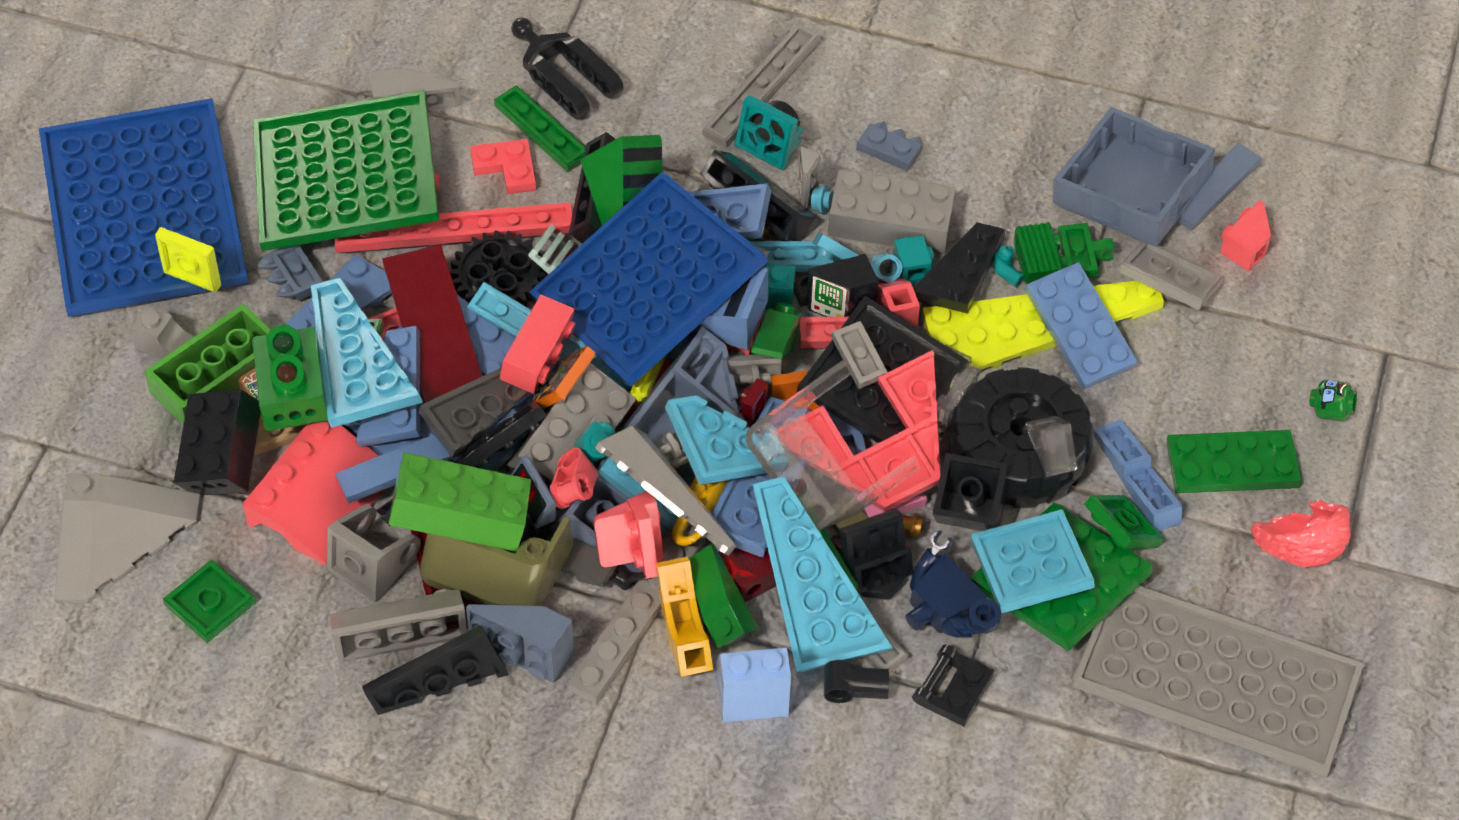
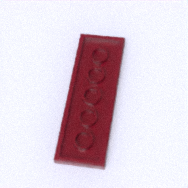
M438 244L382 258L401 327L417 326L420 331V391L424 403L482 377L442 245Z

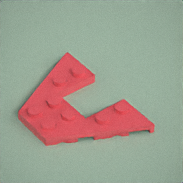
M933 350L878 377V384L906 427L905 430L853 455L824 406L777 428L769 434L776 437L782 449L803 460L809 466L882 511L886 512L938 485L940 481Z

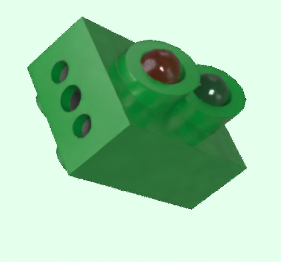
M278 325L268 335L252 337L259 407L265 430L270 431L328 421L315 327L295 330L289 325Z

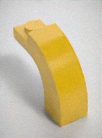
M683 557L657 562L658 591L662 614L673 658L681 677L713 670L709 639L703 629L698 612L689 558Z

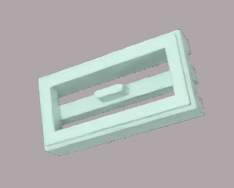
M552 224L545 230L528 254L548 274L562 262L574 244L570 240L565 243L562 240L565 235L561 232L556 235L553 232L556 227ZM549 239L552 243L544 255L540 257L537 253ZM558 247L560 251L549 265L547 261Z

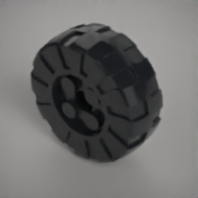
M1023 367L1005 371L1000 369L985 374V377L977 383L972 382L961 394L958 405L953 410L949 426L950 454L1009 465L1005 504L1012 505L1013 508H1033L1037 504L1045 502L1049 504L1065 496L1071 486H1075L1081 479L1092 451L1093 425L1090 422V412L1086 403L1079 394H1075L1071 390V386L1054 375L1049 376L1041 373L1038 369Z

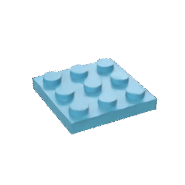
M1063 509L971 534V543L995 601L1001 610V614L1094 588V578Z

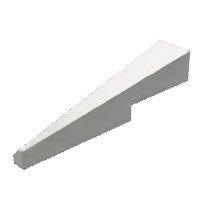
M630 426L599 441L595 446L597 451L611 458L618 464V468L623 472H627L645 490L678 517L685 518L696 528L695 530L699 534L709 539L721 552L729 556L737 546L646 433L634 426Z

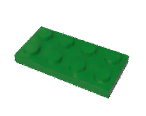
M1291 430L1167 435L1166 445L1175 494L1300 487L1301 477Z

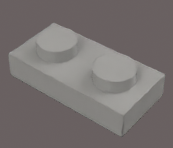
M861 321L832 332V339L858 389L877 382L878 377L888 373Z

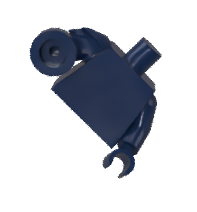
M935 531L930 540L932 548L926 549L915 566L910 582L912 593L909 602L914 609L905 615L906 621L914 630H919L926 623H929L938 633L944 632V634L955 638H973L971 635L993 632L998 627L1001 619L999 606L994 601L986 599L987 596L946 554L940 556L941 550H948L952 546V538L949 537L943 546H939L937 539L942 534V531Z

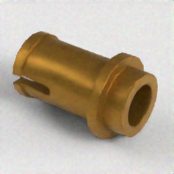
M915 513L913 516L903 515L904 534L910 535L911 539H914L915 536L921 537L924 518L918 517V514Z

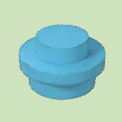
M828 185L815 187L812 191L811 207L812 210L818 211L819 214H826L828 209L831 208L834 192L830 190Z

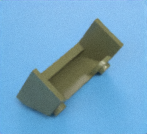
M564 517L550 542L541 538H529L520 544L515 554L500 548L427 533L420 565L422 579L427 585L440 590L459 589L462 598L481 605L542 606L574 546L570 518Z

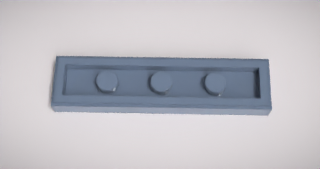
M1237 143L1213 167V173L1178 218L1177 222L1192 231L1260 165L1262 157Z

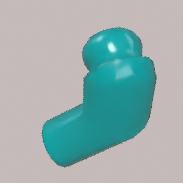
M1003 245L999 248V252L995 253L994 270L997 275L1017 288L1023 282L1025 276L1013 268L1012 257L1015 255L1013 248Z

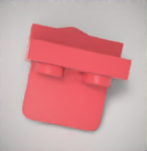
M645 490V492L627 499L628 501L598 514L594 518L593 523L601 566L607 568L634 562L635 567L641 568L646 579L658 576L656 563L665 559L660 530L661 514L657 508L654 496Z

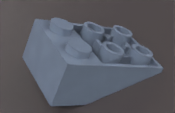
M468 604L466 607L468 631L481 625L496 652L505 663L512 666L518 665L528 670L537 679H546L555 683L574 654L572 620L545 606Z

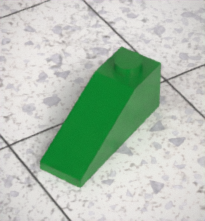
M777 303L776 307H770L766 312L751 353L783 359L795 348L802 312L794 311L795 306L785 303Z
M711 544L689 557L694 591L701 615L718 649L734 645L758 631L759 628L715 545Z

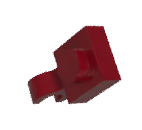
M757 378L751 387L747 386L744 389L739 400L742 404L740 412L743 417L752 422L755 420V424L768 399L767 382Z

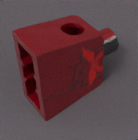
M734 548L729 556L721 551L718 552L745 603L776 587L768 548L763 558L738 548Z

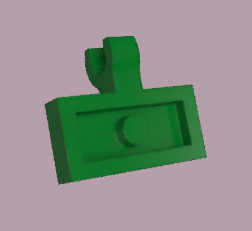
M1088 223L1058 226L1062 255L1066 257L1067 267L1079 262L1088 278L1098 277L1096 258L1100 261H1111L1114 259L1112 250H1115L1113 239L1104 238L1092 241Z

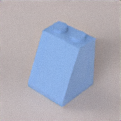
M787 648L723 653L718 656L715 661L723 722L785 717L789 715L791 673Z

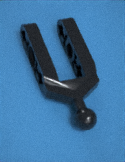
M523 17L517 18L512 23L511 31L514 37L521 40L526 39L530 43L523 57V67L529 72L532 80L574 119H578L590 112V105L584 94L547 61L556 54L561 53L579 73L607 98H612L623 91L624 87L619 75L579 38L571 36L567 32L538 36L533 31L531 21Z

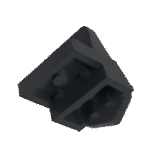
M897 509L840 528V534L830 538L858 584L856 591L865 598L890 600L906 583L907 576L913 574L911 546L905 542L903 514Z

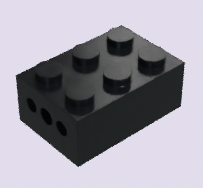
M241 389L189 394L174 483L188 492L200 495L248 492L261 414L259 401Z

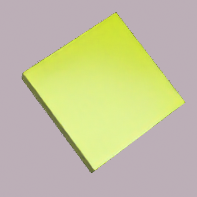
M160 227L155 237L163 272L209 291L217 292L221 286L214 247Z

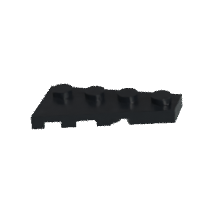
M479 625L363 685L362 688L374 710L380 715L419 703L421 697L429 694L438 697L450 693L449 688L467 683L468 687L482 683L481 678L496 674L497 678L509 674L483 627Z

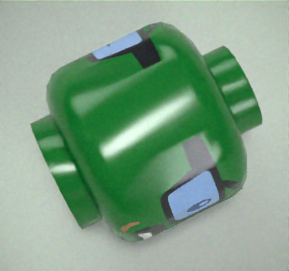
M1322 380L1317 389L1311 390L1309 405L1310 407H1315L1316 416L1320 419L1345 421L1349 415H1354L1356 411L1357 391H1354L1348 382Z

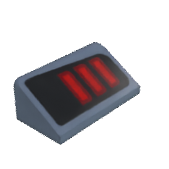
M525 455L521 458L511 475L531 479L527 517L536 529L556 521V502L530 457Z

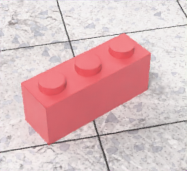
M540 294L502 362L499 379L532 394L536 391L539 383L544 385L551 372L549 365L552 361L557 362L564 348L562 344L564 338L569 340L574 332L576 323L572 319L575 309Z

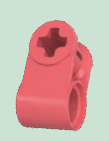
M580 448L570 449L559 459L553 482L550 485V493L556 502V506L560 509L569 507L571 502L581 499L585 501L590 499L593 495L595 482L599 476V471Z

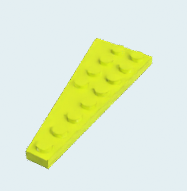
M1136 280L1093 286L1114 322L1130 317L1135 319L1163 308L1164 300L1162 293ZM1027 294L974 301L968 314L939 306L922 308V318L926 334L969 360V365L962 375L965 378L972 377L976 371L990 366L992 369L1000 367L1004 361L1017 357L1022 359L1057 346Z

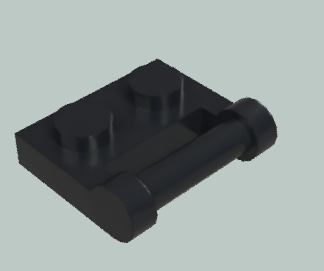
M944 644L937 653L938 660L922 687H917L912 699L918 705L965 727L990 684L995 670L959 654L954 647ZM949 665L956 668L957 671L942 697H935L933 692Z

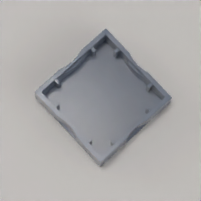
M1110 107L1091 131L1089 139L1084 146L1072 155L1054 178L1053 204L1157 247L1213 173L1215 148L1178 133L1162 130L1146 120Z

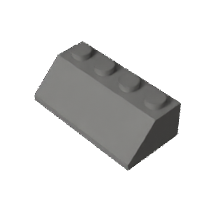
M441 589L434 594L420 597L418 595H409L399 601L389 603L378 601L370 604L368 607L358 609L347 607L338 610L336 613L329 614L338 663L448 642L467 632L465 609L459 589ZM458 620L459 627L447 629L446 623Z

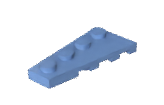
M356 254L330 279L341 278L361 311L369 307L375 308L382 303L384 297L391 294L386 272ZM312 298L285 325H289L295 330L315 327L316 332Z
M417 326L386 331L384 343L400 368L407 375L410 383L420 394L419 329ZM420 403L362 419L356 438L359 447L420 437Z

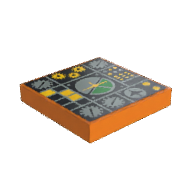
M586 346L560 359L551 371L546 383L541 385L531 401L540 405L542 409H546L564 400L594 358L595 352Z

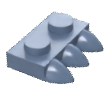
M885 121L868 125L857 141L856 150L909 171L921 153L922 140L920 136L911 139L905 138L903 129L890 132L887 130Z
M299 245L283 247L265 255L258 264L259 268L273 270L268 276V282L283 284L276 293L279 297H295L299 301L312 295L311 285L323 282Z

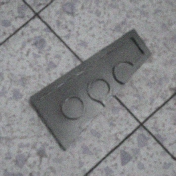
M500 368L420 405L419 414L453 459L532 393L500 380Z

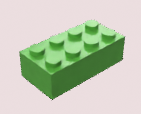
M240 305L145 370L150 394L183 425L189 394L240 389V377L255 368L252 337L268 335L271 329L246 305Z
M403 452L396 478L388 525L516 552L526 524L531 479Z

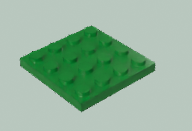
M1054 502L1040 515L1063 509L1094 578V588L1009 612L1066 651H1069L1153 573V565L1129 549L1118 547L1110 537ZM981 567L970 579L987 598L996 603Z

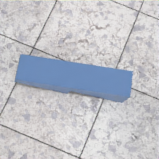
M1118 420L1095 428L1094 436L1139 511L1159 532L1181 524L1182 505L1151 467V456L1124 422Z

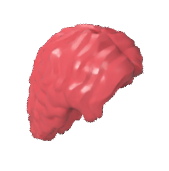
M1319 499L1317 502L1309 503L1313 510L1312 515L1293 512L1290 515L1273 517L1270 523L1262 521L1254 523L1250 531L1255 537L1254 543L1261 547L1262 552H1267L1275 557L1278 556L1279 560H1284L1303 568L1316 567L1317 565H1325L1339 557L1344 552L1346 545H1348L1351 536L1349 509L1346 506L1326 503Z

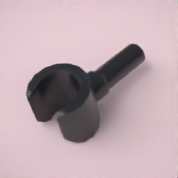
M622 565L616 567L615 572L617 574L609 579L622 590L627 589L632 582L647 580L643 572H630Z

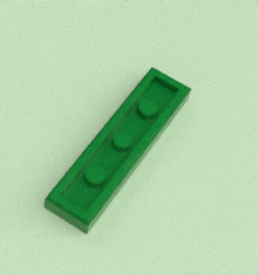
M517 85L494 99V106L567 173L581 164L580 159L584 158L585 147Z

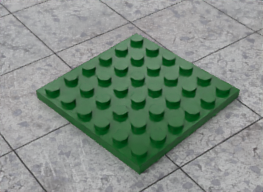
M424 90L253 119L258 232L262 251L440 221L427 101Z

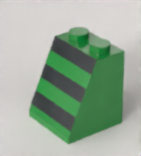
M660 135L621 136L580 159L602 226L662 172V139Z

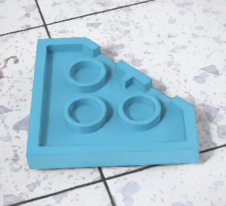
M697 395L667 401L665 409L699 485L785 469L788 462L775 436L765 431L763 434L752 430L746 426V421L727 411H724L723 414L706 405L708 401Z

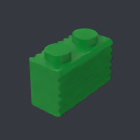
M1049 222L1039 225L1036 223L1028 226L1023 225L1022 227L1017 226L1015 228L1013 245L1020 270L1025 276V286L1067 267L1066 257L1060 256L1058 251L1061 247L1059 234L1053 233Z

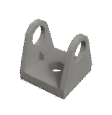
M366 504L339 518L327 528V570L376 602L388 591L413 561L419 551L421 540L416 535L409 534L382 550L378 549L363 539L372 527L377 515L376 509ZM367 514L364 524L356 531L359 521ZM411 544V548L407 555L402 560H400L404 550Z

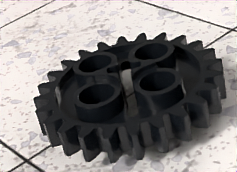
M495 230L493 237L489 238L484 232L482 235L483 240L479 241L477 238L472 237V246L463 243V252H455L456 260L451 261L452 270L450 274L457 295L470 303L483 282L527 307V300L534 303L537 302L529 292L548 273L528 256L533 248L532 239L522 242V234L511 238L510 231H507L504 237H500L498 230ZM540 251L537 253L540 257L544 255Z

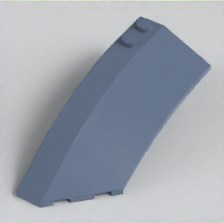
M702 326L652 387L649 396L645 397L644 401L638 405L619 432L634 426L646 433L655 443L663 439L665 433L670 432L672 434L675 432L665 409L667 401L695 395L708 401L706 405L722 414L724 411H727L744 420L743 415H739L736 400L739 398L733 374L729 373L726 360L729 358L727 346ZM605 456L604 458H602L594 464L597 470L601 467V465L608 456ZM688 462L675 470L690 487L695 474ZM599 475L595 482L592 497L585 501L579 499L571 502L569 507L561 510L556 521L549 528L556 532L564 517L570 518L573 539L597 548L594 518L598 514L628 501L629 497ZM660 522L663 540L670 529ZM634 562L622 564L630 572L642 571L641 568L635 567Z

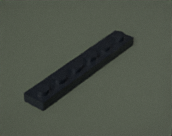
M531 401L475 440L455 458H450L447 461L481 468L489 461V456L498 450L504 451L515 443V438L523 432L529 433L538 428L541 424L540 420L547 415L540 405ZM393 498L376 510L387 525L389 523Z

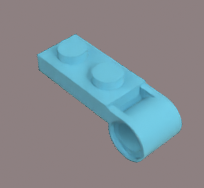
M817 233L812 242L819 247L817 253L831 261L835 256L841 260L859 256L857 253L821 233ZM879 253L869 261L878 279L891 282L901 275L902 264L894 255ZM890 259L893 264L892 271L887 275H882L879 270L882 261Z

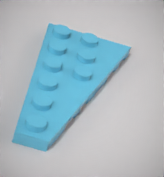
M341 278L311 285L327 418L331 428L423 403L420 394L410 383L407 375L400 368L375 328L372 327L364 312L361 311Z
M785 477L753 484L796 671L801 673L824 667L829 661H849L893 650Z

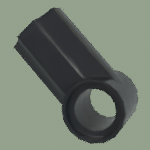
M833 660L825 664L824 698L827 701L846 703L852 700L853 697L888 699L889 669L858 668L844 660Z

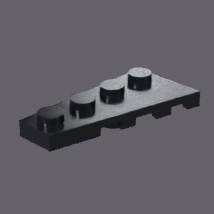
M976 222L913 287L917 300L968 314L992 265L995 253L998 252L1004 240L1005 229Z

